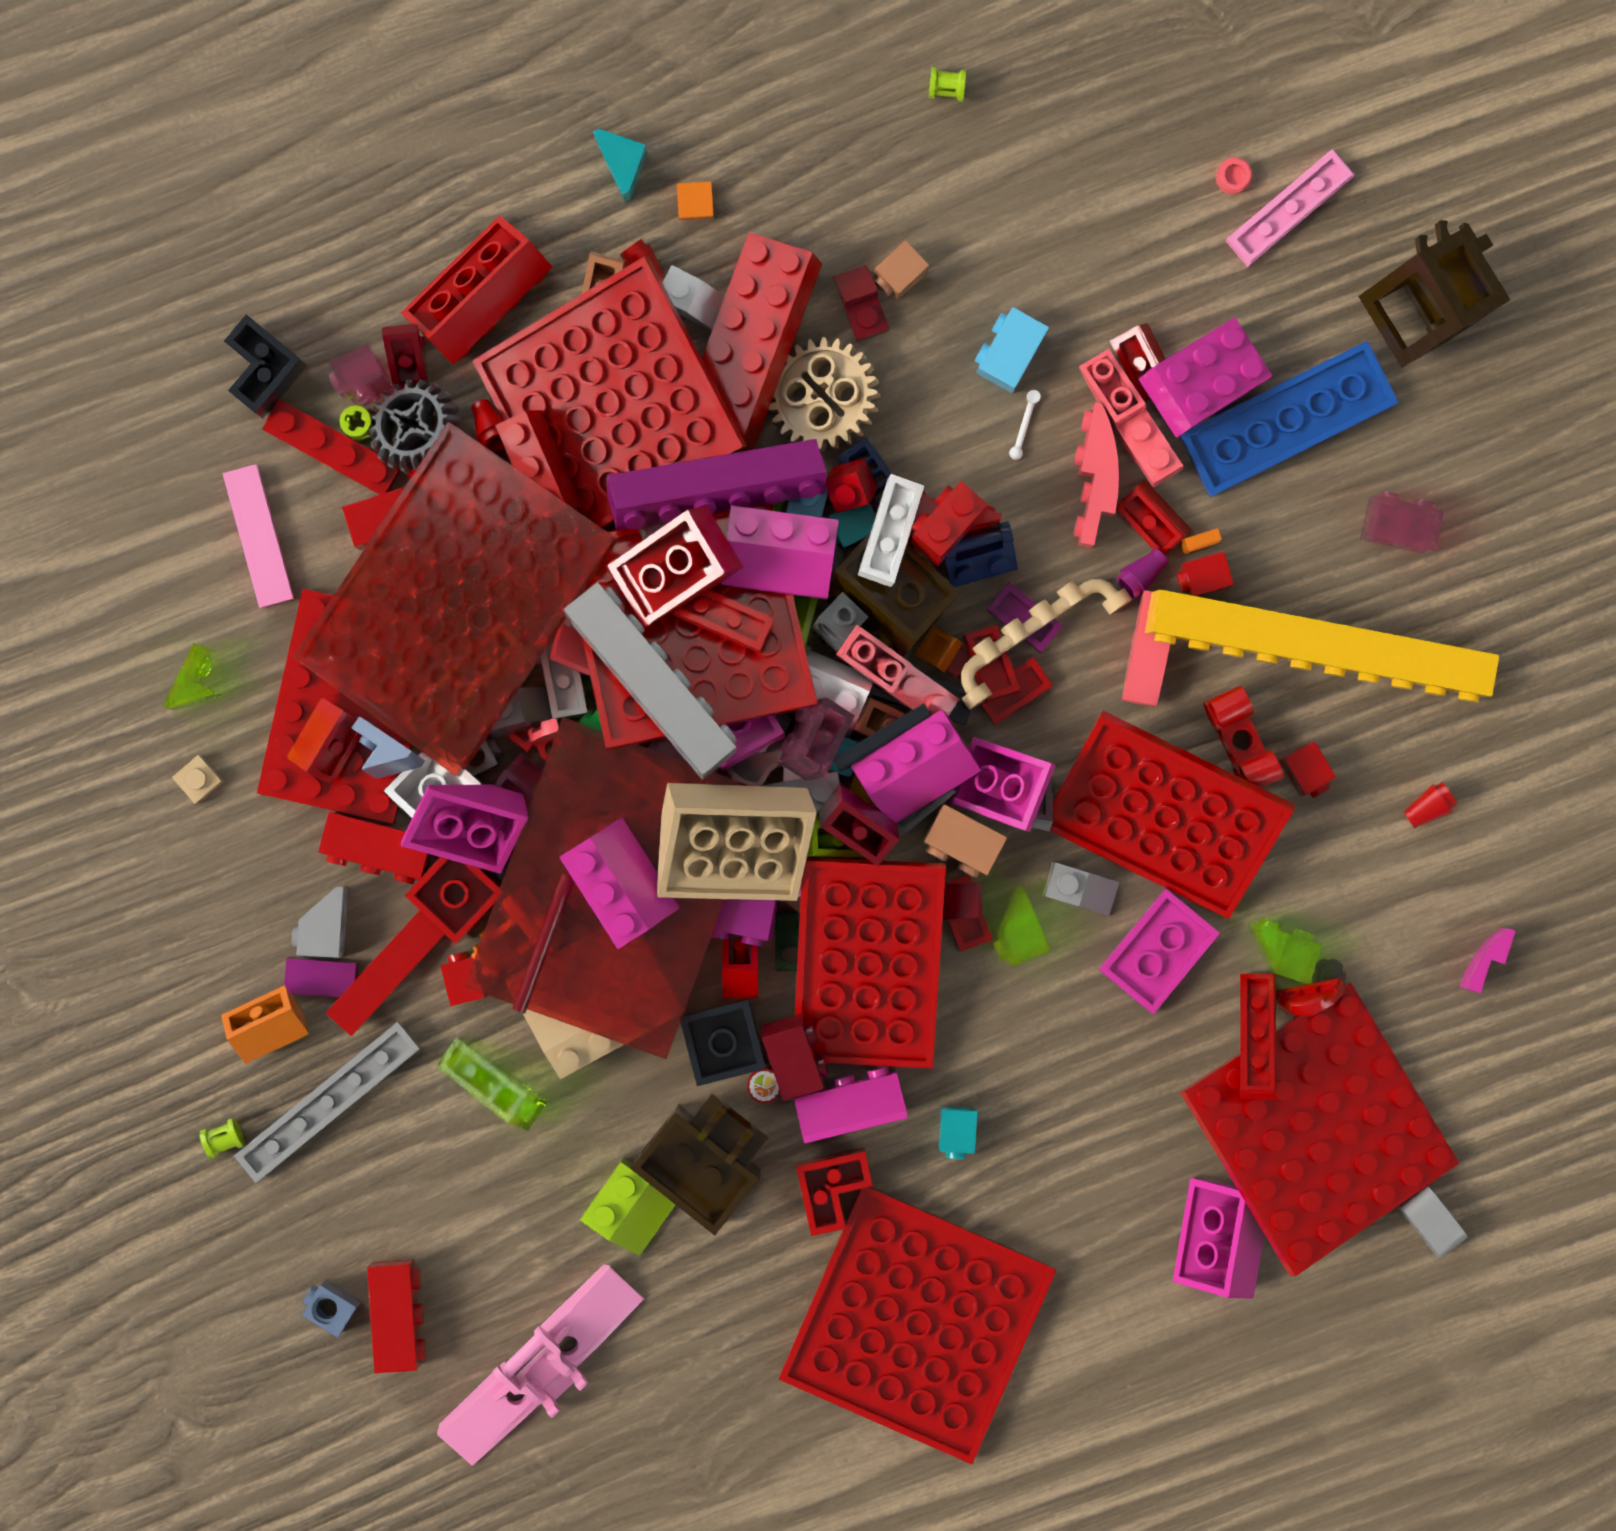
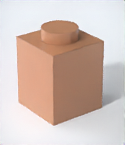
M905 240L874 269V276L877 278L874 282L885 296L889 297L892 294L898 300L928 272L929 264Z

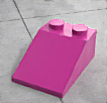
M973 737L969 750L982 771L953 788L956 792L950 797L948 803L991 820L1030 832L1056 765Z
M491 784L428 785L401 840V846L501 874L529 818L524 795Z

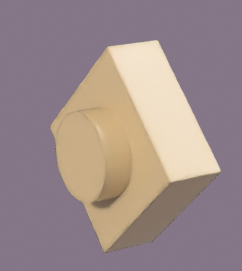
M197 755L172 777L194 804L202 801L223 782L222 778L202 755Z

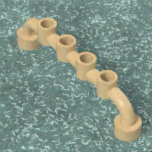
M1091 579L1079 586L1073 580L1057 591L1060 599L1051 605L1044 599L1029 610L1032 615L1030 619L1021 623L1016 618L1001 629L1004 636L996 642H993L990 637L981 641L973 648L976 655L970 658L961 672V683L966 692V695L962 697L965 705L969 710H972L992 695L985 682L979 686L977 685L975 674L979 669L997 659L1010 648L1021 643L1031 634L1052 622L1068 609L1076 606L1093 593L1104 595L1107 600L1102 605L1108 614L1112 615L1133 600L1125 588L1118 591L1110 582L1102 579Z

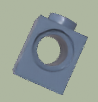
M325 1280L319 1287L313 1285L305 1296L302 1303L307 1307L302 1316L338 1338L350 1322L361 1301ZM325 1298L333 1300L337 1305L336 1314L328 1315L324 1313L321 1309V1300Z

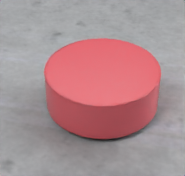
M1236 157L1225 160L1216 173L1218 187L1223 192L1231 195L1240 194L1245 191L1252 180L1250 165L1245 160Z

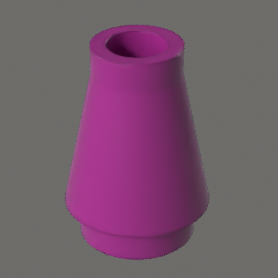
M1155 548L1149 554L1120 569L1121 574L1116 580L1121 589L1125 588L1131 598H1136L1138 595H1142L1145 590L1148 591L1161 571L1169 564L1168 559L1160 550Z

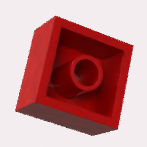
M440 857L404 896L450 940L458 944L467 937L508 891L485 869Z

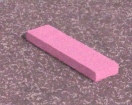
M1332 149L1226 239V243L1244 264L1249 267L1349 182L1355 174Z
M255 464L222 473L259 608L263 609L295 600L259 466Z

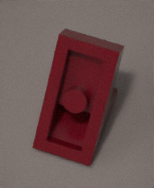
M864 265L833 276L856 343L888 332L889 326L878 298V289L867 266Z
M418 324L382 327V338L392 385L398 384L404 389L406 380H412L417 385L420 379L425 380L429 384L424 337L419 334Z

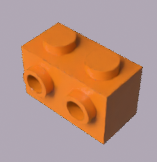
M286 985L221 1015L226 1038L245 1064L309 1034L303 1009Z

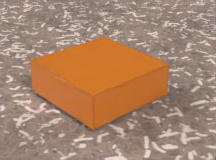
M711 181L677 183L679 221L714 219Z
M1216 528L1185 538L1180 543L1184 554L1186 553L1187 555L1217 545L1222 538L1219 529Z
M932 626L914 655L945 673L963 643L952 635Z

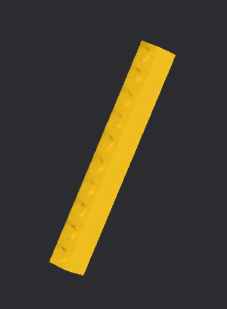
M1165 590L1152 592L1145 634L1155 635L1154 641L1175 645L1177 639L1189 642L1188 648L1209 651L1210 646L1223 648L1222 654L1243 658L1245 652L1257 655L1256 661L1277 664L1278 659L1291 661L1290 667L1311 671L1313 665L1323 667L1324 674L1345 677V673L1349 672L1358 674L1357 680L1376 684L1379 683V678L1391 680V687L1412 690L1413 685L1425 687L1424 693L1446 696V691L1459 693L1458 700L1479 703L1480 697H1492L1499 655Z

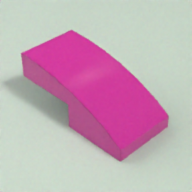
M1499 928L1474 955L1459 987L1481 993L1491 961L1500 964L1506 963L1516 931L1508 928Z

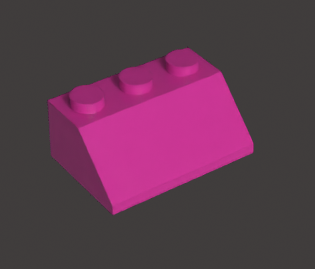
M731 506L727 540L743 568L722 581L721 585L828 599L838 520Z
M940 710L851 765L867 794L880 812L896 823L982 771L945 710Z
M623 817L559 857L617 949L645 933L680 908L674 898L657 896L658 872Z
M888 1066L867 1071L869 1077L855 1080L854 1075L836 1078L833 1080L834 1086L795 1097L794 1101L804 1144L908 1118L896 1070L889 1072Z
M1190 1178L1172 1282L1226 1298L1254 1299L1265 1234L1235 1185Z

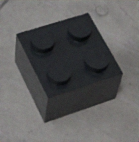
M749 998L686 1013L679 1017L697 1086L766 1069Z

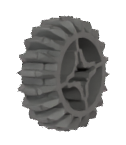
M421 379L417 385L412 380H406L404 389L398 384H393L394 393L391 396L387 392H382V397L385 400L382 405L373 403L374 409L378 411V414L370 416L372 424L375 425L368 429V435L374 439L370 443L371 447L375 451H379L377 454L378 458L383 462H388V466L394 470L401 468V471L410 474L414 468L418 474H423L426 464L432 470H436V460L438 458L448 462V457L445 454L447 449L451 451L457 450L456 445L451 442L452 439L462 437L461 432L455 428L463 424L462 419L456 415L459 408L454 402H451L452 396L446 391L442 392V389L437 384L429 386L425 380ZM435 409L438 415L436 431L432 429V421L435 417L433 412ZM394 423H397L398 432L395 436L397 441L394 444L392 430ZM405 423H408L412 426H421L425 431H422L418 428H410ZM426 443L424 446L417 449V447L420 444Z

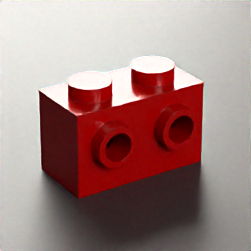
M962 481L954 489L948 485L935 502L939 506L932 514L929 515L927 512H924L912 526V529L916 532L913 534L911 544L937 566L984 515L988 503Z

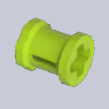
M932 67L929 99H934L935 96L954 97L959 102H963L966 70L961 69L959 73L938 71L937 67Z
M349 406L340 415L341 429L355 441H364L371 438L368 435V429L375 425L372 424L370 417L372 415L361 406ZM361 417L365 425L363 428L357 427L355 429L351 425V421L353 419L359 420Z
M235 1118L228 1119L227 1124L210 1131L207 1129L200 1130V1140L210 1160L216 1159L219 1153L233 1147L239 1149L245 1147L243 1132Z

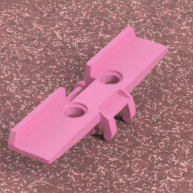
M604 1264L541 1326L534 1330L535 1335L507 1362L504 1361L500 1366H497L439 1424L438 1436L473 1466L540 1404L545 1407L547 1414L553 1418L560 1412V1407L556 1402L558 1397L573 1383L580 1391L588 1384L587 1378L578 1366L603 1343L644 1298L610 1265ZM566 1336L574 1337L577 1340L576 1346L570 1351H561L559 1344ZM545 1345V1347L517 1375H514ZM509 1391L514 1395L525 1394L523 1398L516 1401L510 1400L507 1397Z

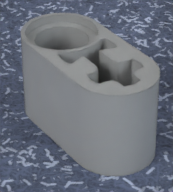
M1428 1186L1398 1206L1402 1214L1439 1259L1443 1258L1468 1238L1458 1222Z

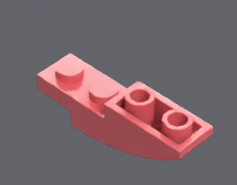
M1110 349L1080 365L1079 370L1097 403L1103 405L1112 429L1134 464H1138L1152 487L1154 488L1182 471L1183 464L1146 410L1145 402Z
M1096 402L1092 406L1091 411L1085 410L1081 431L1086 432L1084 445L1078 444L1074 459V465L1079 466L1078 475L1091 478V482L1085 481L1080 502L1086 503L1084 516H1077L1073 536L1079 537L1077 546L1089 549L1095 545L1100 516L1112 518L1115 515L1119 487L1118 455L1114 434L1103 405Z
M858 625L855 626L836 654L874 684L912 710L924 703L931 716L940 710H945L949 716L960 700Z

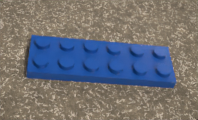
M1365 341L1193 427L1179 436L1209 498L1395 406L1399 402L1368 341Z

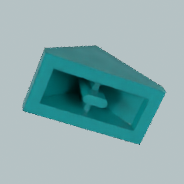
M602 129L593 131L595 141L624 202L631 200L648 154L646 145Z

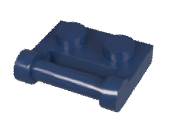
M1009 521L999 523L996 528L962 538L944 559L947 579L951 585L957 587L1018 569L1013 544L1014 538Z

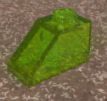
M1023 885L1014 887L996 931L998 941L993 943L1000 962L1007 960L1011 967L1050 951Z

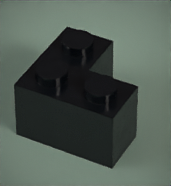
M247 314L224 340L227 345L250 363L228 391L263 419L307 365Z

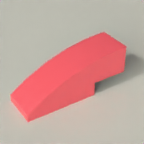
M1145 590L1140 598L1121 701L1156 707L1170 644L1155 642V635L1145 634L1152 594L1151 591Z

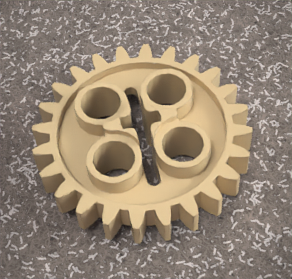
M822 337L820 347H817L809 339L808 350L805 351L799 345H795L797 355L794 358L788 355L786 360L788 364L782 371L773 396V400H776V402L770 404L769 411L772 413H779L773 418V423L777 426L783 425L780 433L785 437L792 434L791 442L793 443L816 439L821 452H825L827 443H830L835 450H839V440L841 439L851 445V433L855 432L859 436L864 435L859 427L861 423L872 425L873 422L866 416L867 413L878 412V408L871 403V400L881 396L878 391L871 389L879 384V380L875 376H869L875 370L870 363L864 364L867 357L862 352L855 355L856 348L852 344L847 345L843 350V342L840 339H836L832 347L826 337ZM824 364H831L829 374L825 377H818L819 368ZM804 373H808L844 411V416H838L803 379ZM806 388V395L803 400L793 402L794 393L798 389ZM846 388H854L853 397L848 401H841L842 392ZM823 412H829L827 423L823 426H816L815 422L818 415Z

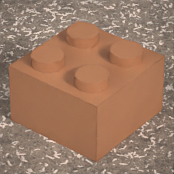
M943 804L940 805L921 842L928 845L925 850L928 854L942 861H946L949 856L959 862L956 867L957 869L977 878L979 873L988 875L1007 837Z

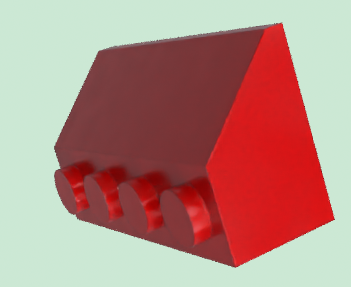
M499 215L401 314L411 324H418L419 332L454 365L459 359L465 357L471 347L484 334L489 333L509 310L516 307L520 299L534 285L539 284L553 267L529 239Z

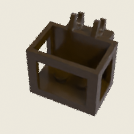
M1440 220L1435 224L1436 244L1428 247V236L1419 235L1415 238L1417 254L1358 296L1401 368L1448 342L1511 300L1482 254L1493 246L1487 233L1477 238L1470 225L1463 223L1459 226V231L1450 235L1447 229L1448 221ZM1402 287L1425 322L1428 333L1409 347L1406 346L1379 300Z
M870 532L831 575L828 599L826 600L832 604L843 592L869 616L861 628L904 657L943 615L960 592L908 544H906L895 583L892 587L859 576L858 572L871 534ZM822 638L819 639L822 643L826 644Z
M712 1093L694 1116L678 1104L636 1157L630 1169L715 1236L760 1180L761 1169L753 1164L751 1159L766 1142L768 1136Z

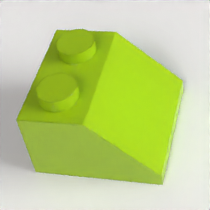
M623 1157L584 1212L580 1221L608 1241L640 1256L675 1207V1204L630 1169L632 1163Z

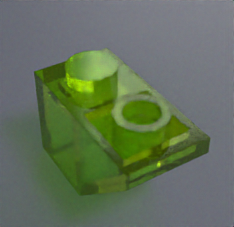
M1262 917L1260 923L1250 921L1248 929L1270 972L1310 985L1322 948V944L1313 941L1315 934L1296 928L1293 934L1280 931L1281 923Z

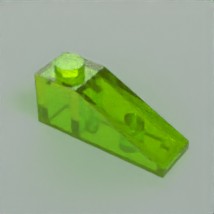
M455 1038L436 1066L505 1122L527 1131L548 1102L525 1083L459 1038Z

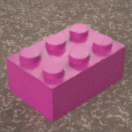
M1234 317L1154 366L1139 378V381L1174 436L1178 438L1256 389L1273 375Z

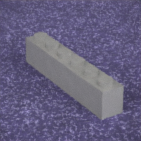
M597 582L564 608L565 617L699 777L704 780L736 754V746L733 743L737 741V738L724 723L719 727L712 719L711 715L714 711L703 697L700 696L696 699L687 688L691 684L679 669L672 671L664 662L668 657L655 641L651 644L647 642L641 634L645 630L635 616L630 614L626 617L618 607L622 602L610 587L604 590Z

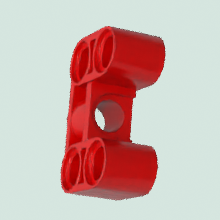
M1242 686L1234 687L1203 702L1207 717L1221 740L1236 776L1262 789L1284 779L1282 768L1276 756L1271 750L1265 751L1250 716L1254 714V710ZM1237 731L1246 733L1249 739L1248 746L1243 751L1236 749L1232 742L1233 735Z

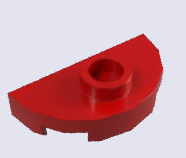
M1335 978L1277 990L1276 1001L1279 1009L1286 1014L1295 1016L1306 1015L1307 1017L1315 1016L1335 1004L1342 997L1345 985L1342 978Z

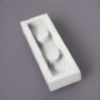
M890 474L858 572L859 576L890 587L893 586L924 485Z

